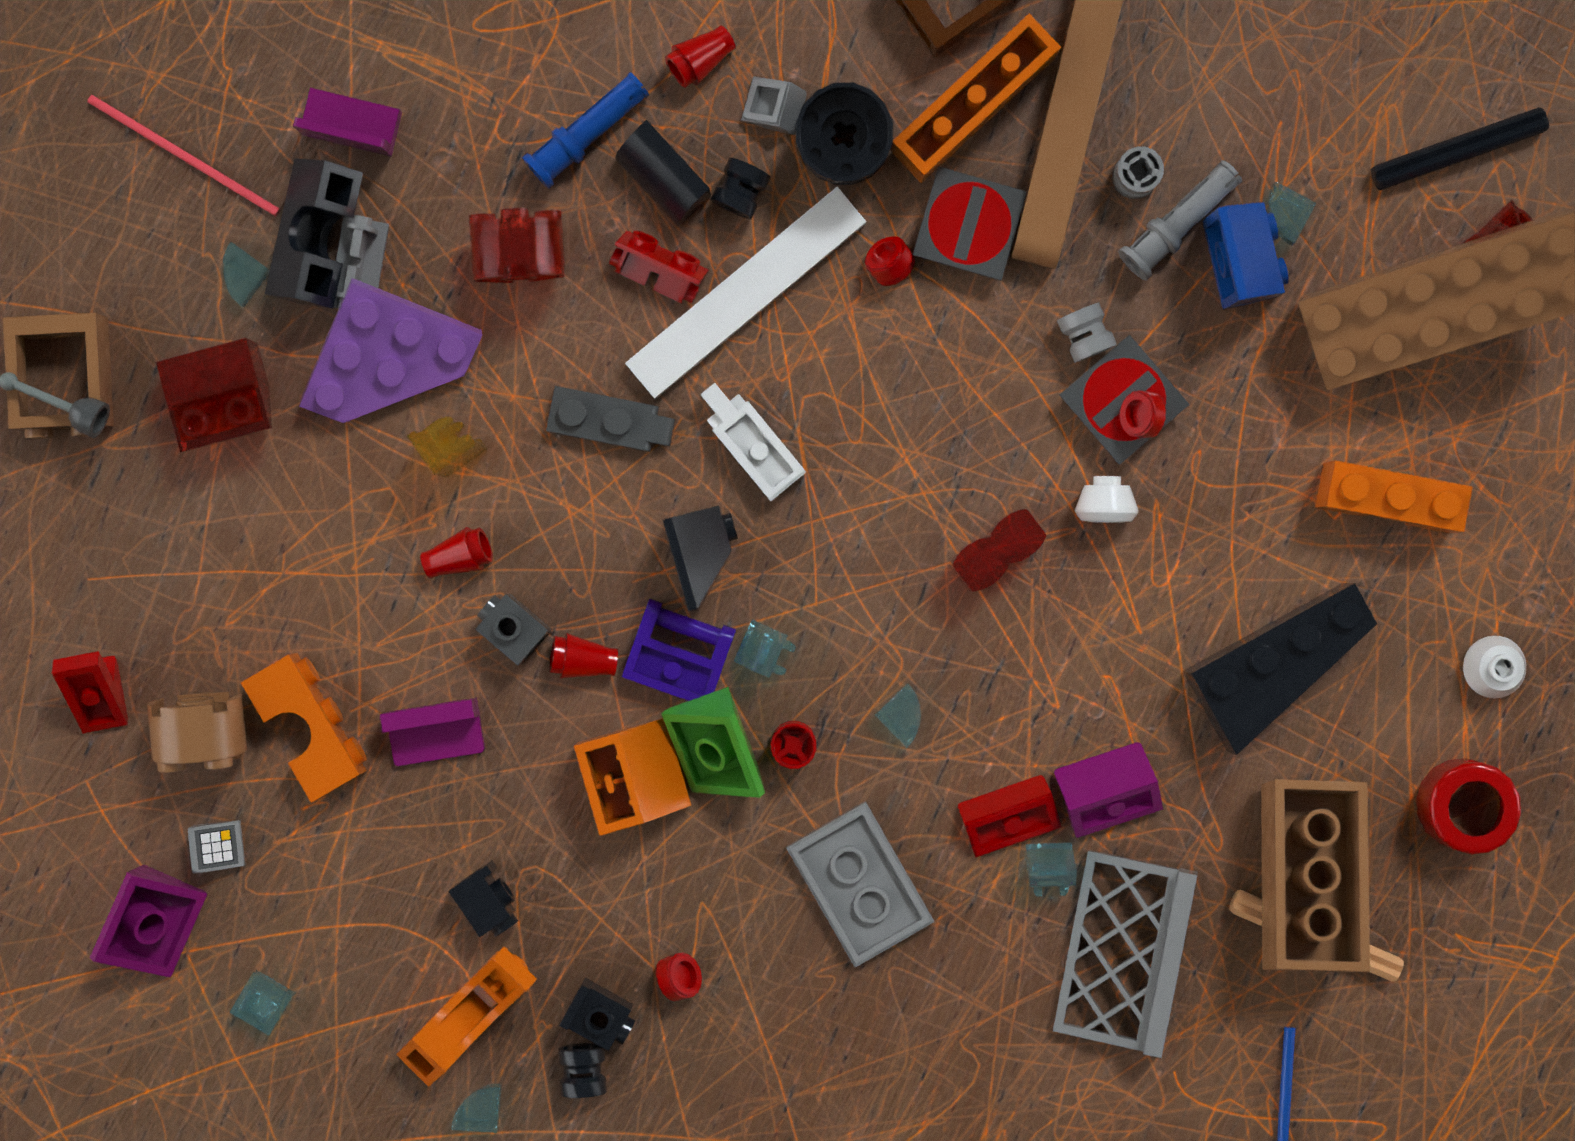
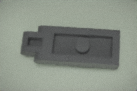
M555 386L546 431L650 452L652 443L670 446L675 419L658 416V406Z

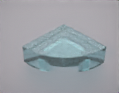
M1275 182L1268 196L1269 212H1272L1276 219L1278 235L1292 246L1297 241L1316 203Z
M230 242L223 257L224 279L231 297L240 306L245 307L268 276L270 269L236 244Z
M908 683L875 713V716L906 748L917 735L921 721V709L918 698Z
M502 1084L483 1086L467 1096L453 1117L451 1130L497 1133L499 1130Z

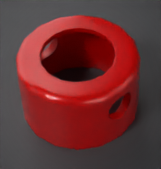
M1467 758L1447 760L1432 768L1422 780L1416 797L1417 815L1426 833L1439 844L1470 855L1489 853L1504 845L1516 831L1521 816L1520 795L1511 778L1495 766ZM1481 781L1488 783L1499 794L1500 810L1496 822L1485 835L1470 836L1463 834L1454 826L1450 819L1449 803L1451 796L1458 787L1467 782Z

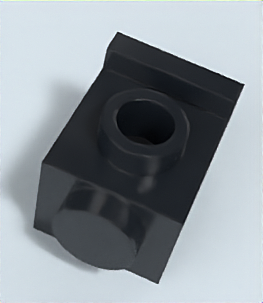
M493 860L454 885L448 891L479 937L490 930L496 937L518 922L513 914L515 909L511 905L515 901L511 889L502 878L495 881L491 875L497 868Z
M585 978L559 1026L566 1030L570 1029L609 1051L614 1041L623 1045L636 1020L628 1016L633 1007L631 1002ZM595 1012L604 1013L608 1018V1024L598 1027L592 1023L591 1015Z

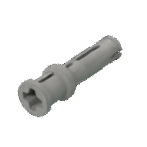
M1222 160L1162 219L1157 217L1150 220L1146 224L1147 230L1130 247L1124 245L1118 251L1126 266L1142 280H1148L1152 276L1151 269L1168 253L1175 254L1180 249L1181 239L1242 182L1241 176L1237 175V170L1228 162Z

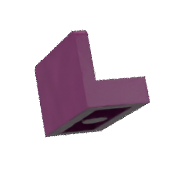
M310 88L303 119L295 117L293 127L303 136L392 157L402 111L397 108Z
M477 697L380 714L382 733L389 732L393 762L396 766L476 754L485 750Z
M1139 742L1057 768L1054 771L1076 838L1163 810L1158 780Z

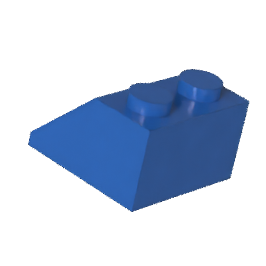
M1264 202L1219 207L1202 221L1223 310L1277 298L1285 293L1284 285L1289 282L1287 266L1282 257L1277 258L1273 240L1278 239L1277 223L1274 214L1266 212Z

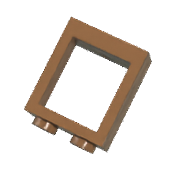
M96 312L3 317L5 370L15 374L18 381L27 384L25 340L85 337L88 397L96 398L109 404L110 414L105 427H114L108 317ZM15 389L7 391L9 429L25 432V439L54 438L53 430L71 429V437H89L72 427L68 419L69 414L29 416L28 395Z

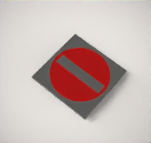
M938 166L913 256L1001 281L1027 192Z
M1130 335L1059 394L1119 465L1150 439L1133 437L1122 428L1120 409L1127 395L1133 391L1140 390L1161 395L1166 407V419L1163 427L1190 405Z

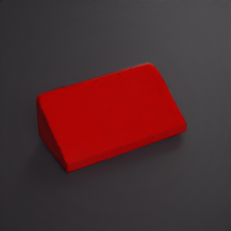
M1043 775L1026 779L958 804V810L975 858L1062 828L1051 790Z

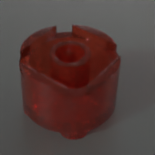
M508 208L500 210V219H496V214L492 213L468 216L474 282L513 283L516 280L538 282L564 277L565 254L561 210L534 212V217H530L528 208Z

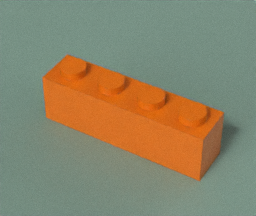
M1029 13L893 140L890 151L922 184L938 169V166H941L1055 60L1061 46Z

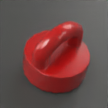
M889 236L879 240L869 249L865 257V266L879 284L887 287L900 283L912 272L915 266V257L903 239L897 236Z
M1141 390L1133 391L1127 395L1120 409V422L1125 432L1133 437L1152 438L1159 434L1166 419V407L1161 395Z
M684 952L676 953L661 959L656 965L655 975L658 986L668 1000H685L699 992L702 984L701 969L691 955Z

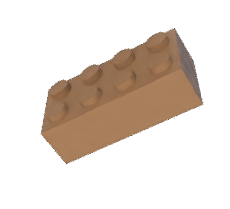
M1274 779L1261 784L1262 970L1370 972L1368 782Z

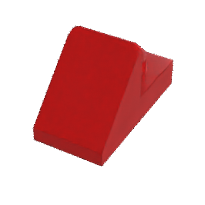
M96 651L53 660L52 675L83 734L128 725V714L118 662L115 656L102 657L100 652Z

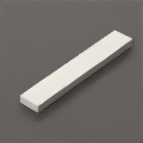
M838 187L834 188L625 364L653 398L657 399L866 224V220Z

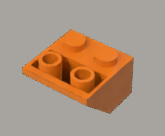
M663 718L580 741L574 745L599 836L643 824L692 805L680 762Z

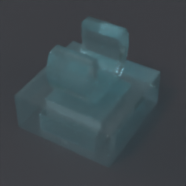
M752 619L734 662L770 678L772 672L777 675H784L787 669L776 664L782 649L794 652L796 646L786 640L788 635Z
M1072 843L1026 844L1025 860L1029 885L1033 887L1036 896H1042V887L1059 886L1060 896H1065L1068 893L1069 886H1076L1077 869Z
M256 970L250 976L229 1013L263 1033L270 1035L275 1030L296 993Z

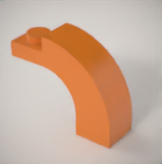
M505 947L501 948L422 1026L396 1055L429 1087L453 1065L466 1049L509 1006L535 983L537 978L529 971L528 966L520 957L512 954Z

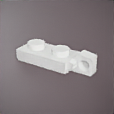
M716 383L701 393L702 398L715 412V414L707 419L708 423L713 427L712 431L770 501L806 473L804 468L748 401L745 402L739 394L732 400H729Z

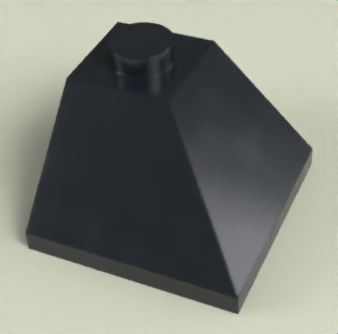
M720 506L663 520L688 611L702 606L732 552L730 541L738 539L731 512L722 515Z

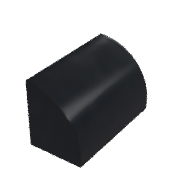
M647 119L629 136L615 156L616 161L677 227L711 197L710 188Z

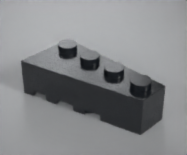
M1341 583L1187 668L1183 673L1226 751L1237 755L1377 625V622L1356 584Z

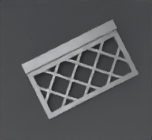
M1088 850L1053 1032L1144 1052V1055L1162 1058L1198 871L1183 868L1177 869ZM1095 863L1115 866L1125 882L1103 896L1092 880ZM1123 868L1141 872L1129 878ZM1148 873L1168 877L1165 895L1149 906L1133 884ZM1129 887L1143 910L1121 923L1107 903V900ZM1091 888L1098 900L1087 906ZM1163 904L1159 922L1152 910ZM1102 905L1116 927L1094 941L1083 925L1085 914ZM1147 914L1158 930L1156 941L1139 951L1125 928ZM1120 932L1134 955L1112 969L1098 945ZM1082 934L1089 945L1078 951ZM1154 949L1150 967L1143 956ZM1093 950L1107 972L1085 986L1075 971L1076 960ZM1139 960L1149 975L1146 987L1130 996L1116 973ZM1111 977L1125 1000L1103 1013L1089 991ZM1072 980H1074L1080 990L1070 996ZM1084 995L1098 1018L1084 1027L1065 1023L1068 1004ZM1145 995L1141 1012L1134 1001ZM1129 1005L1140 1021L1137 1039L1118 1035L1108 1021V1018ZM1102 1022L1108 1032L1092 1028Z

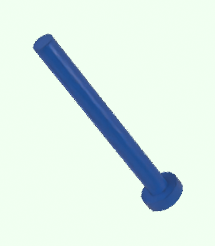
M1288 1026L1284 1027L1277 1141H1289L1296 1028Z

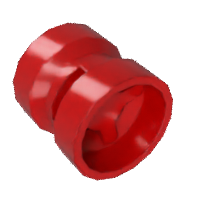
M798 720L786 721L774 730L771 738V753L781 766L789 769H800L808 765L814 758L817 750L816 737L806 723Z

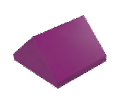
M142 865L128 871L90 955V959L98 963L171 978L207 897V893L147 865Z

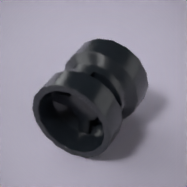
M730 157L724 168L726 176L724 182L715 188L710 201L735 215L752 220L757 209L755 200L758 193L765 191L771 176L747 162Z
M576 1043L558 1048L559 1063L564 1067V1077L560 1080L561 1096L566 1098H588L600 1096L607 1092L606 1077L601 1074V1064L605 1060L604 1048L595 1043Z

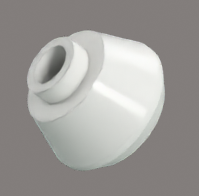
M1093 476V485H1084L1075 508V513L1081 521L1105 523L1132 522L1139 511L1130 486L1121 485V476Z
M1487 636L1472 644L1466 652L1463 661L1464 677L1471 689L1479 695L1487 698H1503L1515 692L1522 684L1526 675V659L1520 647L1512 640L1502 636Z

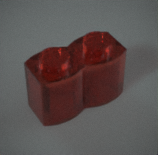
M1027 509L1014 511L996 521L988 531L986 538L974 540L963 546L954 555L949 566L968 591L983 590L993 585L1003 576L1009 563L1022 561L1035 553L1043 544L1047 535Z

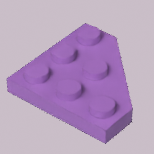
M351 278L300 399L299 407L345 423L465 376L482 337V330Z

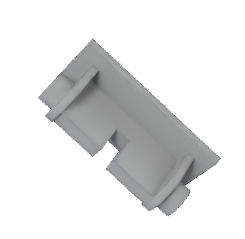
M354 215V218H343L336 261L343 263L334 308L339 309L351 278L379 288L390 224L372 221V218Z

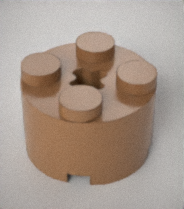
M229 692L191 693L177 695L176 705L165 707L164 698L147 703L152 760L157 762L158 772L181 771L186 769V763L204 762L205 769L227 768L233 766V760L242 758V754L247 751L242 694L237 693L230 698Z

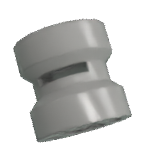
M1137 146L1129 149L1117 161L1112 171V182L1115 189L1122 196L1129 199H1140L1147 196L1161 182L1164 175L1162 159L1155 150L1148 147Z
M1099 302L1057 320L1062 334L1067 335L1072 344L1069 351L1074 363L1090 358L1117 345L1113 333L1106 330L1102 322L1105 314ZM1092 332L1093 335L1084 338L1083 335Z

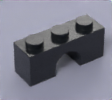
M294 159L266 285V295L303 305L334 308L343 263L329 258L327 252L328 237L332 227L339 219L354 217L363 172L325 160Z

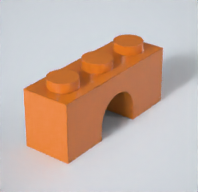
M1334 460L1323 463L1315 508L1356 516L1390 519L1404 522L1405 525L1445 533H1463L1465 531L1473 486Z
M298 653L286 655L242 681L241 685L264 723L272 721L285 713L297 714L308 723L311 731L310 744L302 755L288 762V765L312 803L365 773L367 770L363 762L367 760V757L356 738L352 736L348 739L339 723L343 721V716L331 697L324 699L316 683L320 681V677L314 665L307 657L301 659Z

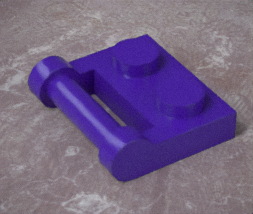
M649 599L622 677L688 701L715 692L736 629L723 625L722 629L664 609L662 608L663 603ZM655 625L716 646L712 658L710 659L651 638Z

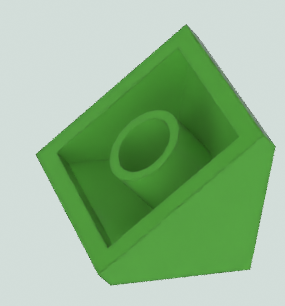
M729 687L673 706L661 713L692 792L760 798L765 793L756 758Z

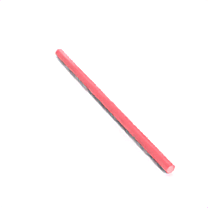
M94 95L88 98L87 102L275 217L279 214L280 208Z

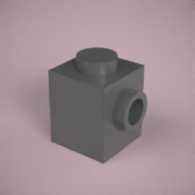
M505 594L502 599L494 595L477 614L482 622L475 629L517 666L526 661L552 630L512 594Z

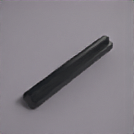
M1538 107L1377 164L1371 169L1373 183L1378 190H1383L1547 131L1549 129V120L1544 109Z

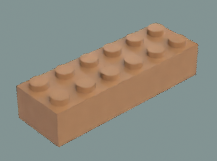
M1575 207L1302 296L1298 304L1326 390L1328 391L1575 313Z

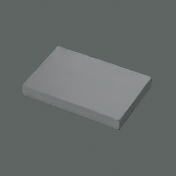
M866 801L786 846L787 851L854 967L861 965L935 922Z

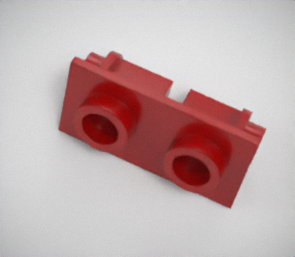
M626 230L615 242V246L619 248L615 249L609 262L610 265L616 267L615 272L644 286L647 284L651 272L659 274V277L653 288L654 291L681 304L684 300L692 304L700 289L697 285L708 274L709 269L699 265V259L687 252L677 250L673 253L659 246L658 240L645 232L633 231L631 233Z

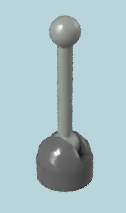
M11 372L3 373L0 376V387L6 391L18 390L68 412V419L72 427L91 438L99 436L108 421L110 414L109 404L96 398H82L72 404L18 381L17 376Z

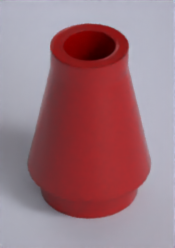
M720 25L710 32L673 45L672 52L665 56V61L671 74L682 87L686 88L692 83L697 86L730 52L736 49V45L727 29Z
M465 527L432 549L422 552L420 559L425 574L431 579L441 575L481 571L484 569L485 564L493 561V553L490 542L482 528L479 527L471 530V528Z
M566 633L565 637L554 636L549 672L560 674V679L598 675L615 676L618 649L609 648Z

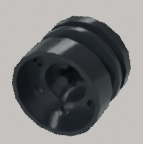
M854 82L832 83L815 91L802 105L796 121V145L804 165L817 178L834 185H855L871 178L884 165L893 143V120L886 104L871 89ZM841 125L845 130L853 127L856 130V133L852 136L854 143L852 147L847 148L844 143L837 146L833 144L832 140L836 137L834 129L836 126Z

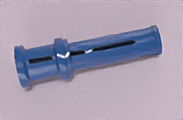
M629 72L627 77L566 129L562 126L559 129L556 127L551 132L552 138L532 155L526 153L522 157L523 161L547 189H550L554 185L553 179L573 162L579 164L583 161V157L586 155L583 150L639 102L649 96L648 91L645 88L642 89L643 84L634 74Z

